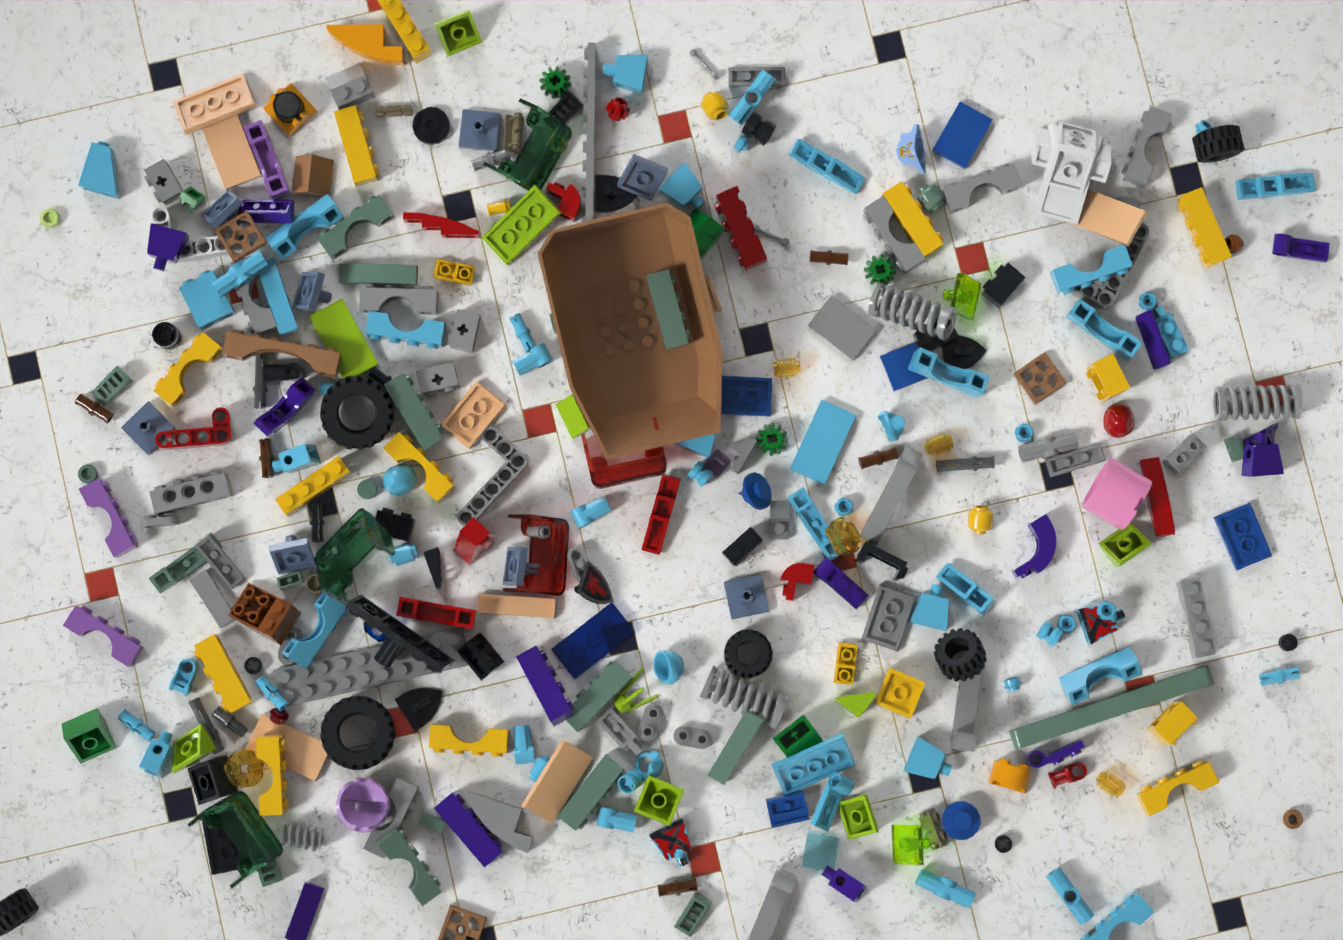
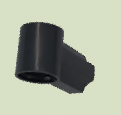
M296 363L265 364L264 368L265 381L296 382L300 378H304L305 375L304 369ZM298 368L297 376L291 377V370Z

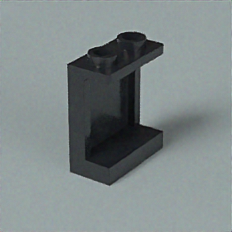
M868 542L863 543L855 559L856 562L862 564L867 555L895 568L897 571L892 579L894 581L904 578L908 571L906 567L908 562Z

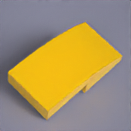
M437 259L432 278L471 286L476 267Z
M838 642L834 683L853 685L858 644Z

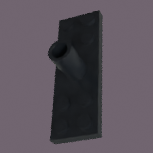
M363 595L349 600L345 607L351 615L360 617L368 627L376 628L387 636L374 656V659L382 666L390 668L402 648L410 652L415 660L423 661L427 664L428 668L435 673H442L454 663L455 660Z

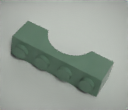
M380 195L370 197L366 201L367 204L361 208L360 206L356 207L346 219L343 217L335 223L336 226L332 229H326L319 234L318 241L332 260L348 250L347 238L349 232L356 225L372 223L380 227L394 217V214Z
M394 827L377 839L376 843L389 860L400 858L411 863L413 879L408 888L418 902L424 906L441 893L439 889L441 884L435 876L431 877L428 871L430 868L425 861H419L417 858L419 853L413 845L409 847L406 842L408 837L403 830L398 831Z

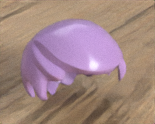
M356 777L354 781L346 783L339 791L336 800L337 814L342 823L359 833L377 830L385 822L391 807L389 794L385 791V787L371 778Z

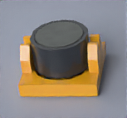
M292 83L284 89H278L275 95H271L270 102L263 107L288 136H291L317 112Z

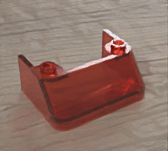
M653 417L655 430H659L657 419ZM585 433L581 434L591 481L598 489L660 476L667 470L663 446L645 450V458L608 466L607 461L603 457L590 458Z
M508 514L509 519L521 520L520 528L524 536H528L526 529L529 525L539 526L546 524L550 528L551 533L546 539L530 537L529 563H537L539 565V569H530L538 570V574L536 576L524 575L523 586L503 588V592L561 596L566 588L569 541L568 522L565 519L532 514Z

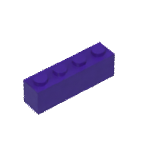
M534 646L516 656L552 725L556 726L574 716L572 712L574 706L570 698L565 699L563 693L566 691L561 682H556L554 677L557 674L552 665L548 667L546 663L548 657L544 650H539L537 646Z
M451 793L434 809L485 868L503 852L501 849L503 845L497 838L493 839L488 834L491 831L483 823L480 824L476 820L478 816L473 809L465 807L463 804L465 800L459 793L456 795Z

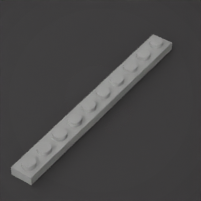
M589 42L588 48H584V60H588V67H584V78H588L587 86H584V97H587V104H583V116H587V123H583V134H587V141H583V153H586V160H583L582 170L586 172V179H582V190H586V198L582 197V209H586V215L582 216V222L593 220L596 43Z

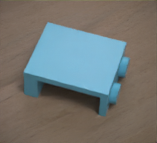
M210 270L202 272L199 275L200 277L195 280L188 279L182 283L183 286L179 287L198 328L202 331L236 314L226 295L220 297L211 284L217 280L218 276L214 271L210 272Z

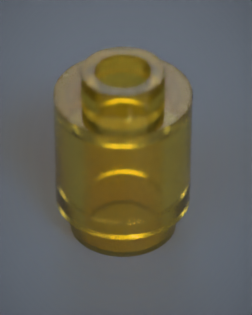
M796 357L777 359L776 362H773L775 377L798 376V372H801L800 360L796 361Z
M942 433L927 438L924 448L926 453L933 457L950 451L951 448H954V444L949 433Z
M1108 770L1105 772L1101 771L1095 780L1097 781L1096 786L1111 797L1115 796L1118 798L1126 787L1121 779Z

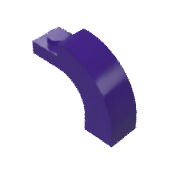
M303 377L290 386L276 405L258 417L253 424L266 436L273 432L277 433L306 405L316 389Z
M1047 514L1027 525L1035 537L1036 551L1028 562L1012 571L1015 578L1019 576L1022 579L1032 573L1030 569H1033L1035 574H1039L1052 560L1056 549V533Z

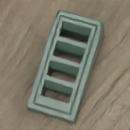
M117 365L91 393L103 406H106L133 380ZM117 375L123 379L122 382L116 378ZM112 379L118 385L116 388L110 383ZM106 385L112 389L111 393L105 388ZM100 390L108 396L106 399L99 393Z
M271 843L252 849L262 886L265 887L282 881L283 878ZM268 850L269 854L259 857L258 853ZM271 859V862L261 864L262 860ZM273 866V869L264 872L263 868ZM275 873V877L266 879V875Z
M695 891L674 927L691 937L710 908L712 901ZM691 907L699 911L700 914H697L696 912L692 911ZM688 914V915L692 916L693 918L696 919V921H693L692 919L688 918L686 915ZM682 921L687 922L688 924L692 925V927H687L682 923Z

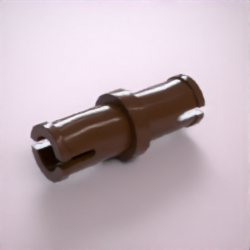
M810 250L809 262L826 263V265H848L849 253H835L832 250H828V252Z
M80 394L75 400V404L87 410L89 415H95L105 423H109L114 416V413L100 406L99 402H94L83 394Z
M270 438L259 440L261 454L259 461H261L262 478L274 477L272 462L275 459L274 455H272V440Z
M893 447L881 452L874 451V454L859 457L858 461L860 468L864 469L874 465H883L884 462L898 459L899 457L896 448Z
M696 878L680 882L674 880V883L657 885L659 897L673 894L678 896L684 892L698 891Z

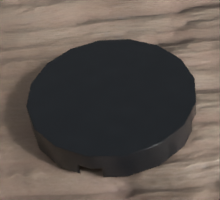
M427 107L417 112L413 119L412 128L414 135L419 141L427 145H436L447 138L450 132V122L445 112L441 109Z

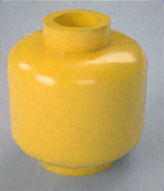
M708 92L703 97L701 108L709 119L721 120L728 114L729 104L720 92Z
M973 506V509L968 512V527L974 530L975 534H986V531L991 530L993 527V512L989 510L988 506Z

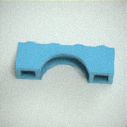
M327 194L295 216L292 223H285L265 238L279 258L284 260L297 250L300 240L309 231L318 227L329 228L344 216Z
M1124 244L1107 250L1103 254L1101 267L1096 271L1082 272L1070 263L1053 269L1050 275L1057 294L1063 293L1067 295L1075 292L1074 288L1081 286L1084 289L1092 286L1094 281L1099 280L1100 283L1111 279V275L1117 274L1121 276L1129 273L1128 269L1133 265Z
M1081 299L1074 304L1066 315L1068 320L1127 361L1132 359L1143 343L1127 331L1120 330L1108 323L1096 312V309Z
M369 311L365 334L375 341H381V338L389 339L388 342L400 344V341L408 342L407 345L418 347L419 344H424L426 348L438 349V347H443L446 324L445 322L425 319L418 329L405 332L398 330L392 325L390 316L387 313Z
M921 347L913 353L908 367L910 371L975 398H979L985 393L990 376L973 369H962L949 365L942 361L938 354Z
M324 589L314 604L318 612V623L315 630L303 638L292 637L281 654L304 669L310 666L314 661L317 651L323 648L328 635L335 630L338 620L345 615L347 603Z
M1127 647L1060 677L1059 680L1064 694L1071 705L1090 698V690L1096 682L1105 678H1118L1126 682L1142 675L1139 660L1131 648Z
M1131 893L1124 898L1123 905L1119 908L1117 906L1108 913L1110 916L1105 921L1103 919L1094 926L1095 930L1090 934H1084L1080 940H1109V935L1116 925L1122 922H1134L1141 925L1154 911L1139 894L1135 893L1133 895Z

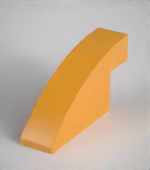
M383 24L326 25L328 33L354 54L377 63L404 66L403 47L385 46V28Z

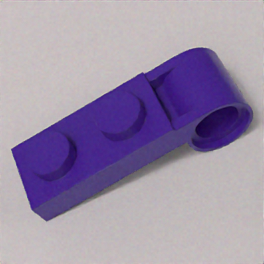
M1274 234L1272 254L1326 263L1328 261L1330 243L1293 238L1288 234Z
M824 558L813 571L820 580L830 586L856 610L869 596L827 558Z
M1077 740L1046 756L1039 750H1032L1026 755V762L1034 768H1040L1051 763L1057 765L1063 762V757L1069 754L1071 757L1082 752L1081 749L1085 746L1082 740ZM1035 753L1039 754L1041 758L1040 762L1036 765L1031 761V757Z

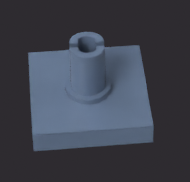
M463 109L459 148L497 152L501 114Z
M633 154L617 182V187L652 201L668 173V168Z
M228 189L201 215L216 229L224 220L228 222L235 218L236 215L233 212L243 202Z
M302 272L293 309L315 311L318 301L324 303L331 301L332 294L321 290L325 274L320 272Z
M149 401L121 427L147 455H150L158 447L155 443V437L159 432L176 429ZM163 436V439L159 440V442H163L166 436Z
M291 534L285 537L286 542L269 546V552L278 575L316 567V560L307 538L297 540L296 536Z
M507 547L502 585L523 586L524 574L534 576L538 574V570H531L530 568L539 569V565L526 562L528 548Z
M761 574L724 582L731 620L769 612Z

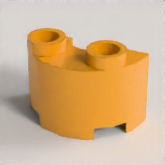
M1000 758L999 762L994 761L988 783L1026 794L1031 775L1030 766L1019 763L1018 767L1010 765L1011 761Z

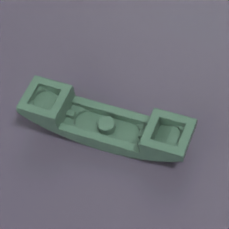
M209 533L217 544L223 548L213 533ZM192 547L171 564L149 577V580L161 594L186 578L207 561L195 547Z

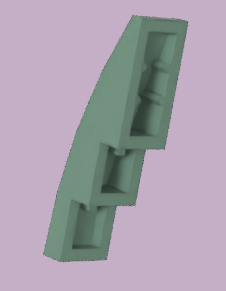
M340 264L339 283L417 285L418 281L417 265Z
M748 709L745 711L709 771L708 776L725 785L764 720L763 718Z

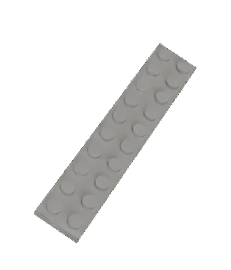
M463 628L421 636L455 660L452 666L445 671L469 666L457 652L466 643ZM380 646L315 660L306 669L297 664L273 670L279 693L288 701V706L434 674L435 672L431 671L423 661L415 660L412 654L402 648L390 668L384 667L374 659Z

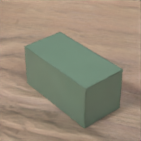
M1238 435L1225 439L1224 443L1231 462L1243 459L1244 451Z
M300 571L276 578L280 590L304 584Z
M424 812L419 824L443 833L447 823L443 819Z

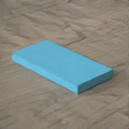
M821 400L790 470L825 485L856 415Z
M843 733L780 760L772 764L783 794L786 795L828 778L835 772L839 773L854 766L855 762Z

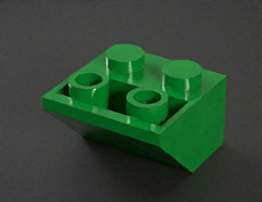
M801 715L772 738L786 757L823 742L804 715Z

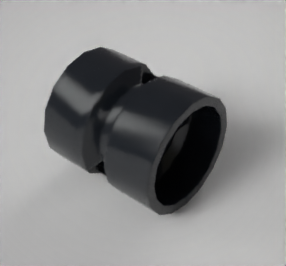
M753 112L741 133L749 138L755 136L757 143L765 146L777 125L768 120L763 122V117Z
M169 322L158 323L152 331L153 340L166 350L177 348L182 341L179 329Z

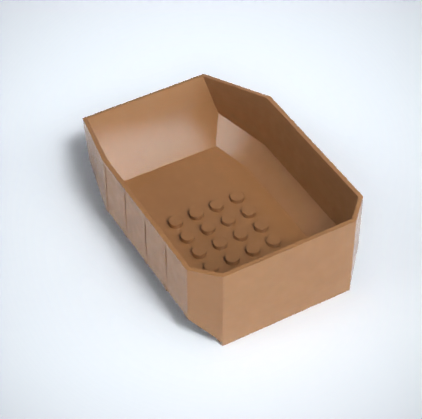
M662 203L551 230L537 254L570 390L606 459L719 433L721 431L722 347L691 217L668 203ZM669 269V273H673L676 284H673L675 292H679L681 302L678 303L680 310L684 311L686 321L683 324L685 329H689L691 340H688V345L666 351L646 275Z

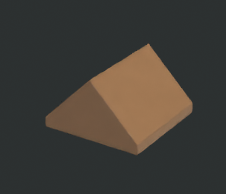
M313 154L296 156L292 194L324 197L328 194L330 196L334 160Z

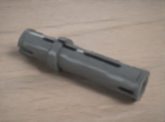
M263 353L262 358L261 354L256 355L255 386H253V391L255 392L253 408L255 409L259 408V401L260 409H266V392H268V387H266L264 368L265 364H267L268 353Z
M972 456V458L936 460L937 472L971 469L977 471L978 469L995 468L994 456L978 458L977 456ZM983 462V464L967 465V463ZM948 464H963L959 466H947Z
M200 697L188 702L199 725L202 724L217 748L213 754L223 751L225 748L217 735L219 732L217 729H214L200 701Z

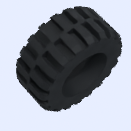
M363 375L346 376L330 386L322 399L320 408L322 427L326 431L327 436L331 440L333 439L339 446L342 445L350 450L371 448L376 443H380L390 431L394 420L393 402L388 391L373 378L363 377ZM351 395H363L370 399L375 407V418L371 425L365 429H349L340 420L339 407L343 400Z
M351 696L341 699V701L332 705L330 710L326 712L321 723L320 739L328 757L336 764L346 769L365 770L378 765L389 755L394 745L395 724L389 711L380 702L366 696ZM352 715L367 716L375 724L376 739L364 751H352L346 748L340 739L341 725Z

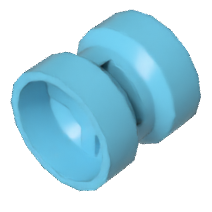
M698 461L688 473V476L691 479H696L698 484L703 487L714 472L706 469L704 464Z
M1046 620L1036 637L1046 640L1047 644L1053 647L1063 631L1059 628H1054Z
M630 769L619 778L618 787L623 793L631 794L643 784L644 777L639 770Z

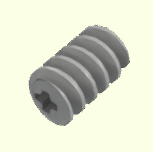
M293 822L288 827L285 824L281 845H285L288 841L289 847H293L296 842L298 849L303 845L304 850H308L311 846L313 852L318 847L320 851L324 838V828H321L319 833H317L315 826L309 831L308 825L302 830L300 823L296 828H294Z

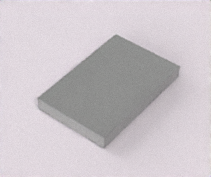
M832 295L808 324L811 329L852 361L877 331Z
M879 584L861 639L898 652L916 596Z

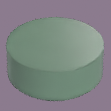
M83 465L78 470V478L81 482L89 484L98 478V470L92 465Z
M363 480L359 483L357 492L363 499H372L377 493V487L374 482Z

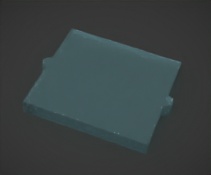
M807 832L802 866L815 868L817 871L820 869L824 870L827 865L834 869L839 838L826 836L824 833L820 835Z

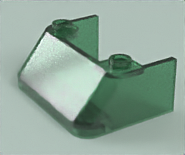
M520 98L518 102L530 109L526 123L533 129L522 148L521 154L518 155L515 162L509 159L503 160L498 168L487 162H484L483 165L526 191H529L534 185H537L542 190L568 144L572 131L570 127L539 106Z
M364 508L358 509L318 550L314 559L321 591L343 604L347 603L345 589L351 586L354 580L352 570L375 547L379 551H385L392 556L395 554L391 535Z
M236 791L203 810L187 824L191 827L203 820L210 829L216 830L222 827L243 857L237 864V870L241 877L230 885L231 889L256 874L283 853L281 843L264 818L259 815V811L248 795L243 791Z

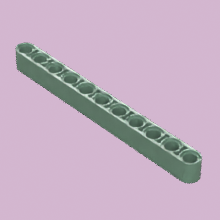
M1206 665L1013 729L1009 733L1014 748L1017 750L1215 683L1209 666Z

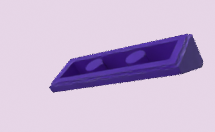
M242 200L243 203L237 212V215L248 211L255 223H292L295 201Z
M1148 310L1137 315L1135 319L1152 368L1156 370L1168 366L1171 362L1153 311Z
M309 882L304 883L285 939H307L325 888Z

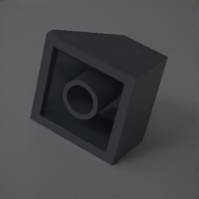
M227 755L187 768L198 805L239 792Z

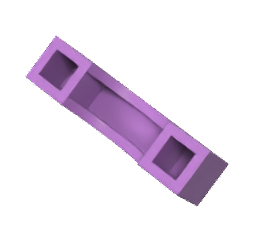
M260 120L244 126L245 133L257 158L265 185L272 200H278V198L291 195L264 123Z
M98 478L79 488L87 506L101 507L107 511L111 518V531L106 537L105 542L113 557L118 558L137 548V537L133 531H129L127 527L129 522L124 514L121 515L118 509L120 504L117 499L112 498L110 494L112 489L109 483Z
M82 605V607L75 606L63 626L79 636H84L96 630L103 632L108 636L112 644L111 657L127 667H132L144 648L140 645L141 641L133 636L130 638L125 636L123 629L116 625L114 628L107 624L109 622L107 619L100 615L98 617L91 614L92 610L85 605Z

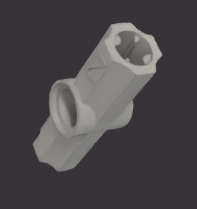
M1068 433L1057 437L1050 436L1039 439L1036 442L1018 446V453L1022 462L1041 457L1044 459L1059 455L1062 452L1078 449V441L1075 433Z

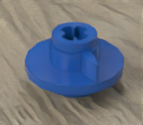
M759 473L747 474L743 481V489L738 494L742 495L743 499L755 509L762 510L767 508L772 499L770 485Z
M956 801L949 804L942 815V826L945 832L957 840H967L973 837L981 824L978 810L972 804L965 801Z

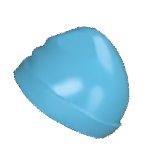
M397 464L390 467L383 477V485L386 491L396 496L409 493L417 482L415 470L405 464Z
M659 651L656 653L653 661L654 673L662 683L674 684L684 673V661L680 655L673 651Z

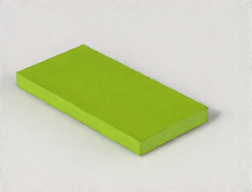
M534 185L482 239L506 265H509L562 212L537 185Z
M342 298L309 316L326 349H337L338 353L342 355L339 372L343 379L350 375H362L374 366L379 365Z

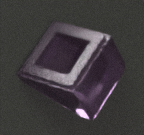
M717 449L706 461L704 467L713 471V476L718 478L732 460Z

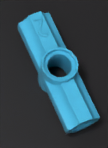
M762 69L729 116L740 125H743L776 79ZM750 92L757 94V100L754 103H750L747 100V95Z
M258 251L243 262L240 261L232 265L227 273L211 284L220 297H223L236 287L247 284L255 274L269 264L260 251Z
M1060 867L1054 869L1046 876L1080 925L1088 922L1094 916L1080 896L1079 891L1075 889ZM1068 891H1073L1075 894L1074 899L1071 901L1066 900L1065 895Z
M923 869L919 872L915 883L934 892L935 895L943 899L952 900L968 908L973 903L976 894L957 885L956 882L943 876L939 877Z

